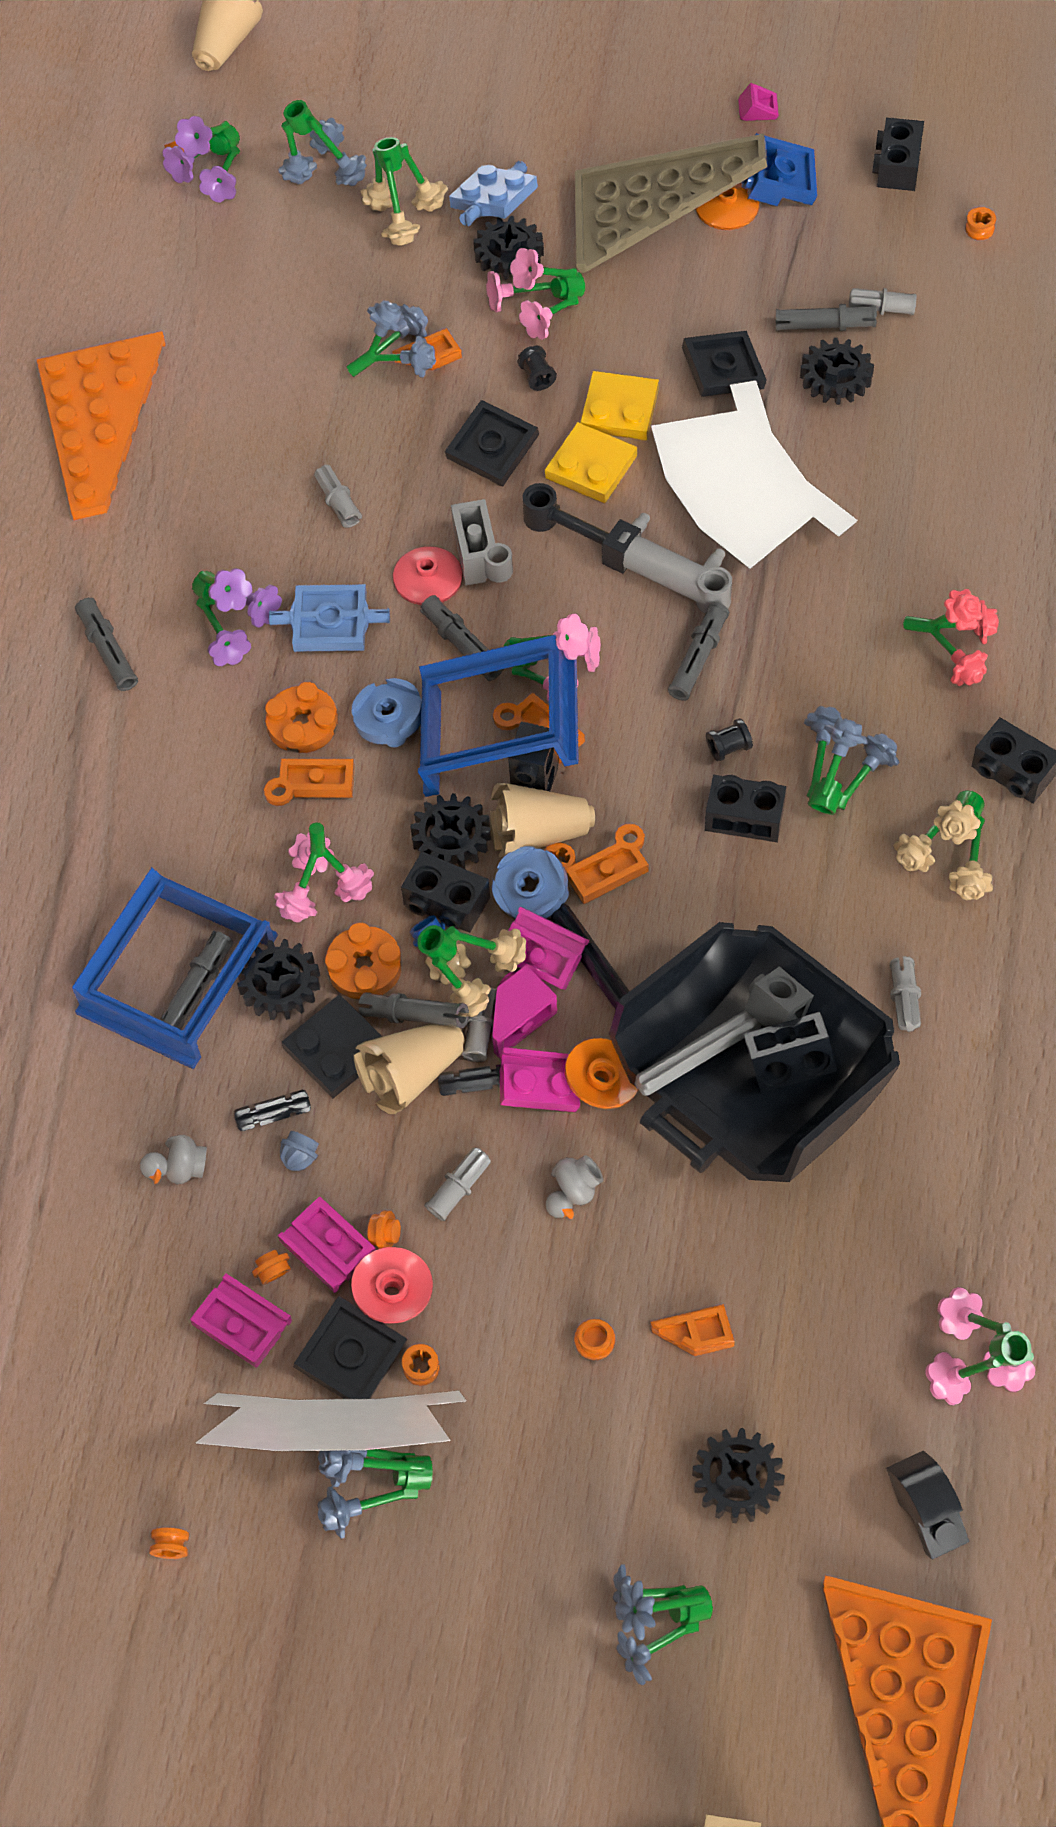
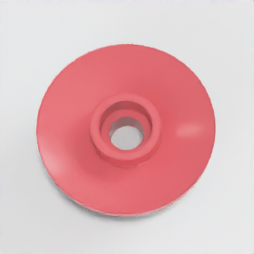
M420 547L409 551L399 559L393 572V581L397 592L405 600L417 605H422L432 595H436L441 602L447 601L459 590L463 579L462 568L458 559L449 551L438 547Z
M387 1247L369 1253L358 1263L352 1276L351 1289L355 1303L365 1315L383 1323H401L416 1317L425 1309L432 1295L433 1280L427 1264L418 1255L403 1248ZM389 1287H395L399 1290V1293L388 1295L385 1293V1290Z

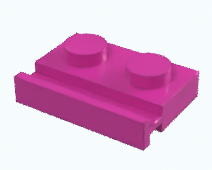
M519 907L517 911L519 913L508 930L519 929L521 932L520 937L526 939V957L517 967L523 968L527 965L540 979L566 990L582 957L581 954L590 940L528 909Z
M503 1047L499 1053V1059H501L500 1105L576 1112L580 1107V1098L570 1089L565 1077V1063L569 1054Z
M320 1196L291 1223V1226L284 1233L281 1232L278 1235L279 1241L334 1293L339 1290V1286L352 1278L358 1263L369 1253L376 1250L367 1239Z
M225 1273L222 1277L223 1281L217 1288L211 1291L190 1321L194 1327L257 1368L279 1340L285 1327L291 1324V1316Z

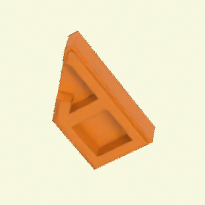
M447 328L424 337L426 342L435 349L436 363L428 370H435L462 358V350ZM415 342L393 350L392 354H400L402 350H410Z
M724 1304L650 1322L652 1333L693 1356L731 1348L735 1344Z

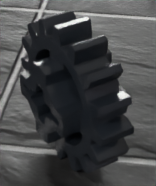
M510 216L507 222H503L501 218L497 217V224L493 225L486 222L485 231L478 230L477 239L473 241L476 263H481V270L491 269L494 273H502L504 280H507L509 275L512 274L510 265L516 259V253L520 248L535 250L538 254L539 264H541V256H544L542 232H537V225L535 224L527 227L525 218L515 222L514 216Z
M837 337L833 339L832 344H828L824 339L820 340V348L811 345L809 347V354H803L800 368L803 388H811V397H816L819 394L823 395V403H826L830 398L835 399L836 405H840L841 398H846L850 403L854 402V394L863 397L865 395V388L871 387L874 364L870 363L871 354H862L863 346L861 344L855 348L851 347L850 339H847L844 344H839Z
M452 793L450 801H444L443 797L438 795L437 804L432 805L427 801L424 802L425 813L415 812V823L410 826L413 849L418 850L419 855L422 851L451 864L457 863L463 869H465V861L468 859L474 863L479 862L478 852L487 853V841L491 840L489 816L483 815L482 805L477 804L471 807V797L468 796L462 802L457 801L456 793ZM432 825L433 828L430 830V836L427 838V831ZM475 827V834L470 839L469 836L472 834V828Z
M283 939L280 947H275L273 941L268 940V949L262 950L260 947H256L254 950L255 957L249 958L245 968L238 975L240 982L237 983L240 995H243L245 1006H253L257 1016H260L266 1010L270 1020H275L277 1013L283 1012L287 1020L291 1016L290 1010L296 1009L302 1014L305 1012L303 1007L304 1001L309 1003L315 1002L313 991L320 990L321 986L319 978H317L320 976L318 964H314L312 952L304 954L302 944L298 943L291 949L287 939ZM291 962L296 964L298 967H293L291 965ZM259 992H266L267 996H263Z
M740 1428L737 1437L731 1438L730 1433L725 1429L722 1430L721 1442L718 1443L711 1436L707 1439L709 1452L698 1450L696 1459L703 1465L693 1466L692 1476L700 1478V1480L694 1483V1492L706 1493L702 1499V1506L706 1508L712 1504L716 1505V1518H721L726 1511L731 1513L732 1523H737L739 1514L745 1513L747 1519L753 1522L756 1509H759L766 1515L770 1512L768 1499L779 1501L781 1492L774 1486L784 1485L785 1475L776 1472L782 1468L783 1460L782 1458L771 1459L775 1446L773 1443L762 1447L760 1445V1433L757 1432L750 1440L746 1438L745 1429ZM734 1450H740V1451H745V1452H748V1453H738V1452H733V1451H734ZM715 1462L721 1475L712 1484L710 1469ZM764 1467L767 1481L762 1489L756 1476ZM733 1470L737 1474L744 1471L746 1473L745 1481L740 1477L732 1480L730 1478L731 1471ZM728 1498H741L744 1501H734Z

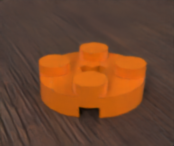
M304 682L299 686L287 688L278 693L273 699H270L265 706V722L269 737L281 749L287 751L288 747L298 749L299 753H310L324 747L334 736L336 723L338 724L335 703L326 692L318 689L314 683ZM298 715H308V722L302 724L300 721L293 722Z
M365 923L353 924L349 930L339 934L327 950L325 964L331 984L338 992L352 999H360L365 992L377 995L387 993L395 986L401 975V951L396 940L380 928L369 927ZM359 957H370L372 966L363 965L360 969L356 967Z

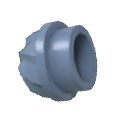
M290 1131L287 1139H282L280 1143V1159L286 1168L291 1171L304 1170L318 1157L315 1152L319 1143L298 1132Z

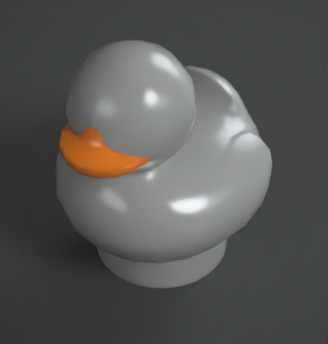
M186 1135L172 1136L165 1143L169 1148L168 1160L160 1153L150 1152L140 1162L142 1174L146 1178L153 1180L154 1184H157L164 1175H167V1178L174 1184H184L191 1177H203L207 1147L196 1146L194 1140Z
M584 1155L578 1160L567 1157L559 1160L554 1166L551 1175L556 1177L562 1191H555L547 1197V1212L555 1218L568 1217L572 1219L574 1217L573 1204L582 1206L593 1199L595 1187L603 1182V1176L596 1163L589 1156Z

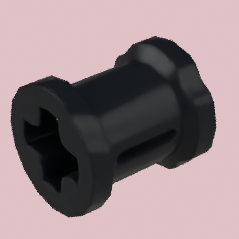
M539 345L530 346L522 350L517 360L519 367L525 370L528 375L527 383L529 387L535 391L547 389L557 378L556 371L548 365L545 359V350Z
M740 718L734 720L733 725L717 732L714 730L706 732V742L717 762L724 760L726 755L743 748L747 751L753 747L749 729Z

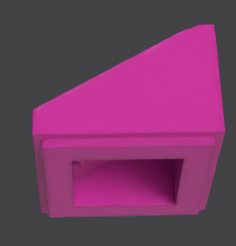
M750 83L739 96L738 103L741 120H776L779 117L777 94L775 92Z

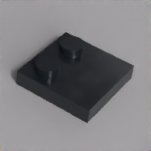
M747 331L684 338L682 350L701 397L732 393L730 385L755 380L759 390L765 388L767 379Z
M480 400L445 450V455L447 459L503 487L539 436L538 427Z
M339 994L281 1041L283 1049L332 1098H335L359 1078L354 1063V1055L360 1052L359 1049H356L357 1045L383 1036Z
M338 1296L294 1362L293 1367L343 1399H371L408 1339L382 1322L368 1317L358 1307Z

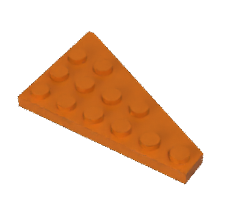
M163 331L36 359L73 520L108 512L111 503V493L116 489L118 483L117 475L122 462H125L132 443L131 436L137 429L139 423L138 415L142 404L146 403L151 389V379L156 374L159 366L158 358L162 347L166 346Z
M825 1575L822 1589L882 1827H952L992 1619Z

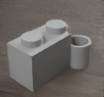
M482 499L451 505L453 531L465 586L486 582L487 578L496 583L504 582L511 578L513 574L512 551L505 544L495 543L486 500Z

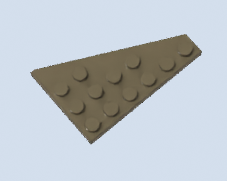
M764 134L576 170V265L580 273L588 272L768 167Z

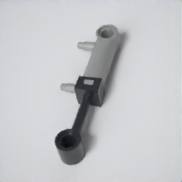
M535 483L525 489L522 495L524 523L529 529L544 532L550 530L558 523L601 544L603 565L622 574L627 569L634 571L696 601L699 610L705 614L709 604L712 602L720 603L729 609L731 604L732 576L726 569L719 567L725 557L723 549H716L702 566L641 537V534L647 527V523L650 521V516L647 513H641L632 524L619 519L611 532L608 533L560 510V505L557 504V494L550 485Z

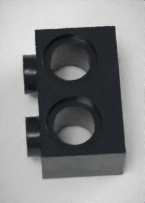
M886 117L884 131L878 130L875 150H881V154H874L872 173L878 174V188L915 191L924 121Z
M999 717L975 747L971 767L975 768L981 776L993 779L1008 788L1014 796L1024 798L1034 804L1056 776V750ZM994 752H1000V753H1002V754H1004V755H998V754H995ZM1025 771H1032L1036 774H1030Z
M521 721L515 739L549 732V728ZM554 747L508 757L510 784L551 792L558 771V754Z
M713 775L705 813V831L778 843L787 786L778 785L772 781L758 782L745 780L735 775ZM723 801H732V802H734V803H733V804H724V803H722V802H723ZM764 806L770 808V810H761L758 807Z
M422 851L401 886L403 904L411 912L420 916L425 914L435 916L446 927L453 926L457 930L460 928L469 933L472 931L490 899L489 879ZM424 886L434 887L433 889L428 891L421 890V888ZM461 899L468 901L462 905L454 904L455 901Z
M820 1012L744 1034L761 1093L837 1071L829 1036Z

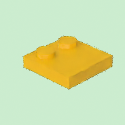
M593 371L581 424L611 436L647 440L659 390V380Z
M577 422L546 467L545 478L602 503H606L637 457V447Z

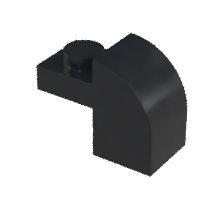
M923 1450L886 1468L898 1503L912 1516L925 1554L933 1560L970 1542L959 1513L963 1511L958 1496L942 1468L930 1455Z

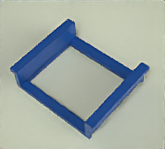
M556 635L419 666L422 678L420 768H418V774L423 780V794L425 797L439 794L440 772L554 747L564 767L579 764L577 660H568L565 657L564 652L557 647ZM548 659L549 732L440 756L441 690L437 684Z
M151 867L72 986L79 1003L75 1012L91 1022L194 1069L201 1059L197 1040L257 945L261 943L267 946L268 940H272L274 943L278 934L276 931L271 930L268 921L258 920L167 879ZM158 897L244 935L183 1031L97 991Z

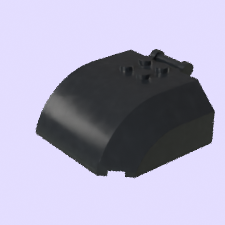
M718 922L624 995L618 1002L611 1024L609 1037L630 1083L635 1086L637 1074L743 1012L750 996L748 988L760 974L766 976L778 967H781L814 995L805 1016L820 1012L829 1036L837 1068L836 1072L761 1093L744 1037L654 1093L646 1095L655 1103L643 1114L640 1124L648 1131L655 1130L691 1160L690 1165L699 1173L704 1172L713 1160L720 1156L748 1180L790 1182L861 1117L881 1093L900 1065L898 1051H894L892 1040L894 1033L893 1019L773 926L758 925L756 931L734 929V923ZM667 1114L671 1115L706 1145L701 1149L664 1117Z

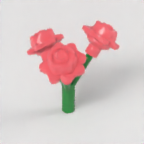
M969 589L962 591L952 590L949 593L950 599L944 602V606L947 609L944 615L935 619L906 616L903 626L905 630L931 633L952 655L951 660L956 665L950 681L958 686L964 683L971 686L974 683L981 682L983 675L986 673L985 660L988 655L980 650L966 655L961 649L956 650L939 631L946 628H957L959 631L973 630L979 636L981 643L986 644L987 636L997 633L999 619L996 614L997 609L987 608L985 601L980 600L979 602V598L972 595Z

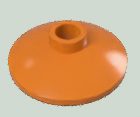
M741 183L695 210L698 217L710 227L721 230H733L744 227L754 220L759 211V201L748 199V190L742 188Z
M604 1038L585 1040L576 1045L568 1055L565 1063L567 1083L573 1093L585 1103L598 1108L611 1109L627 1104L636 1096L639 1089L630 1083L611 1040ZM595 1077H601L605 1080V1082H601L597 1080Z

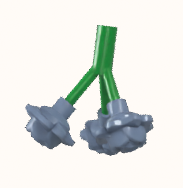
M385 300L380 304L375 303L374 307H369L367 312L370 314V319L376 323L374 329L375 337L369 350L346 366L349 373L355 377L374 362L401 361L402 364H411L415 374L419 375L420 378H424L426 370L432 368L436 363L434 347L428 344L424 338L427 336L425 327L427 326L428 318L424 315L423 310L415 306L409 308L405 304L398 306L396 303H390ZM388 330L395 331L379 345L382 337L387 335ZM407 334L416 336V341L410 350H402L400 354H380L399 337L403 339Z

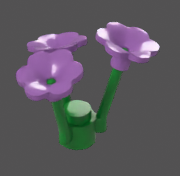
M199 116L181 119L177 124L179 132L175 136V142L178 146L173 148L167 147L163 150L165 170L172 174L173 179L177 183L184 181L188 183L193 180L192 163H194L196 157L207 154L209 150L217 155L227 154L222 167L214 166L211 170L203 169L199 175L201 180L199 188L203 194L210 195L211 199L215 202L233 199L236 195V178L229 174L228 170L234 157L240 153V149L237 147L240 141L238 131L227 121L209 128L204 125L202 118Z
M237 568L231 571L220 570L216 575L210 571H200L192 583V590L199 597L196 605L204 611L217 634L216 641L208 647V652L212 656L214 664L216 666H223L227 663L230 665L238 664L242 660L243 655L250 651L251 643L247 640V635L243 630L239 629L233 632L223 630L210 606L215 604L217 609L227 612L231 608L241 610L247 605L249 606L247 613L251 617L252 625L259 628L264 623L269 624V611H277L281 606L282 598L277 595V587L268 585L265 589L259 588L255 593H251L252 584L245 580V573Z

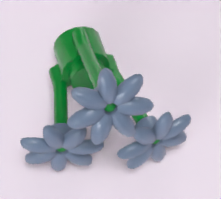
M622 1564L613 1578L615 1588L617 1589L613 1594V1600L617 1603L615 1606L616 1617L618 1620H623V1632L628 1633L633 1629L636 1638L643 1640L645 1637L644 1626L653 1628L656 1625L655 1620L651 1616L652 1613L663 1610L669 1611V1615L675 1623H681V1626L646 1646L643 1643L637 1646L633 1636L627 1639L622 1631L618 1632L619 1644L616 1649L624 1659H627L625 1669L628 1672L633 1671L638 1684L644 1685L646 1683L645 1680H652L650 1673L644 1666L651 1659V1654L686 1634L698 1632L699 1622L711 1618L713 1604L708 1590L702 1585L690 1588L680 1585L672 1588L643 1589L641 1581L630 1585L631 1577L626 1576L625 1564ZM654 1598H669V1599H667V1600H661V1601H655Z

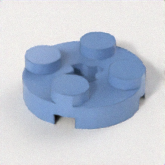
M397 678L385 679L387 684L377 687L374 683L370 684L356 696L352 704L353 722L358 733L365 740L375 744H387L389 747H399L421 725L422 699L416 687L410 682ZM392 707H394L393 713L389 715H382L381 711H389Z
M531 846L520 847L504 856L497 866L498 872L496 873L495 881L493 880L492 882L493 896L499 907L507 915L515 919L519 913L517 912L519 907L548 918L568 898V876L566 870L558 858L547 850L535 849ZM530 876L533 880L539 878L536 890L533 892L528 890L522 892L521 888L526 885L524 880L526 877Z

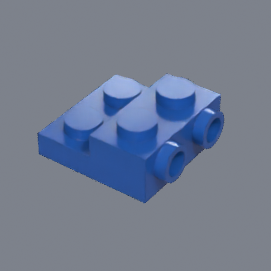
M764 135L768 167L741 182L742 188L748 190V199L778 206L781 199L786 198L812 205L817 198L814 149Z

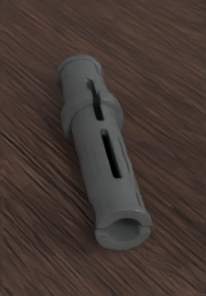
M839 304V308L776 309V331L839 328V331H846L847 327H876V305L846 307V304Z
M436 595L428 597L422 603L420 612L436 626L438 634L444 640L448 639L464 656L488 650L465 627L464 620L458 614H453ZM504 669L484 673L482 675L488 681L495 680L503 672Z
M88 597L80 600L75 606V611L86 628L85 635L87 639L95 644L118 690L127 691L137 685L138 677L134 674L122 649L112 634L113 626L109 620L104 619L94 598Z
M716 602L710 603L700 626L694 628L691 634L693 640L672 683L668 687V692L672 697L682 701L689 699L692 688L703 669L711 649L716 648L720 641L719 633L730 613L724 605Z
M219 931L211 933L202 952H200L198 957H194L189 964L191 969L169 1003L165 1013L160 1018L161 1021L180 1030L183 1028L184 1023L192 1013L207 985H209L211 980H215L220 973L218 968L234 944L230 937Z
M368 992L363 993L359 1000V1004L372 1005L369 1008L359 1007L361 1016L387 1018L390 1023L399 1024L404 1021L463 1028L469 1019L467 1016H457L459 1012L469 1013L468 1006L465 1003L407 998L402 993H393L390 996Z

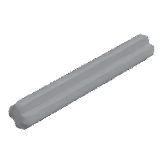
M744 1010L637 1074L635 1086L643 1095H650L743 1039L745 1033L758 1030L762 1024Z

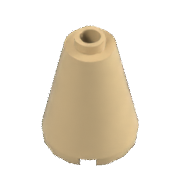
M202 0L192 49V57L196 65L205 71L218 70L260 21L263 13L261 3L258 0L255 3L252 0Z
M497 783L493 788L491 800H498L496 811H490V825L493 846L495 850H501L498 855L500 858L520 847L531 846L539 849L558 842L585 836L588 834L589 828L594 827V807L588 805L585 798L507 783Z
M428 1024L368 1040L356 1047V1049L360 1050V1052L354 1055L356 1071L367 1093L375 1091L381 1099L376 1103L377 1106L388 1114H397L405 1109L463 1053L465 1038L460 1028L455 1026Z

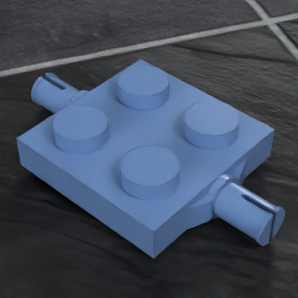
M517 161L508 170L499 169L493 165H482L449 196L450 207L465 211L459 217L460 222L464 226L466 224L470 226L474 220L481 216H494L505 219L538 188L537 176L525 174L527 166L522 161L521 163Z
M366 584L298 585L295 587V600L290 611L270 610L269 624L291 625L294 652L364 651L365 632L369 627V623H390V609L368 608Z

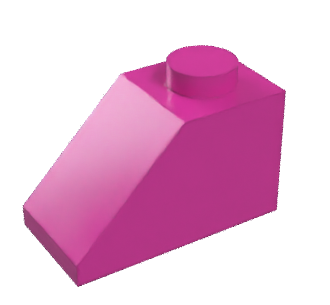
M527 965L517 972L508 973L497 987L492 1039L494 1054L498 1058L503 1047L513 1048L557 1013V995Z

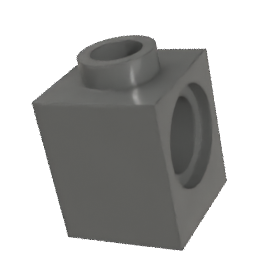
M778 967L768 975L760 974L753 980L748 988L750 996L744 1009L763 1026L769 1027L804 1017L814 995L781 967Z

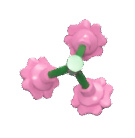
M312 823L309 826L307 836L302 833L298 834L295 844L288 851L289 855L294 857L292 866L304 871L300 882L295 883L293 891L275 893L274 896L281 916L285 919H291L293 922H301L309 916H316L315 903L307 897L310 889L307 884L310 876L316 870L321 873L326 871L328 862L337 870L336 875L340 879L337 882L338 887L335 890V895L341 897L343 902H348L350 899L363 900L366 894L372 890L370 879L374 876V872L368 869L364 863L359 865L358 868L354 866L350 868L347 864L342 865L334 857V852L328 849L330 840L325 838L324 826L321 823Z

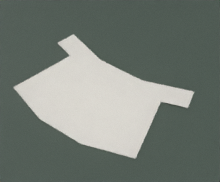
M756 380L730 385L737 411L651 426L664 475L671 488L698 527L748 568H752L812 517L837 536L843 534L858 521L806 481L771 431Z
M460 1391L382 1399L291 1400L217 1393L204 1404L241 1408L196 1443L271 1451L371 1450L446 1442L451 1440L427 1405L465 1402L466 1399Z

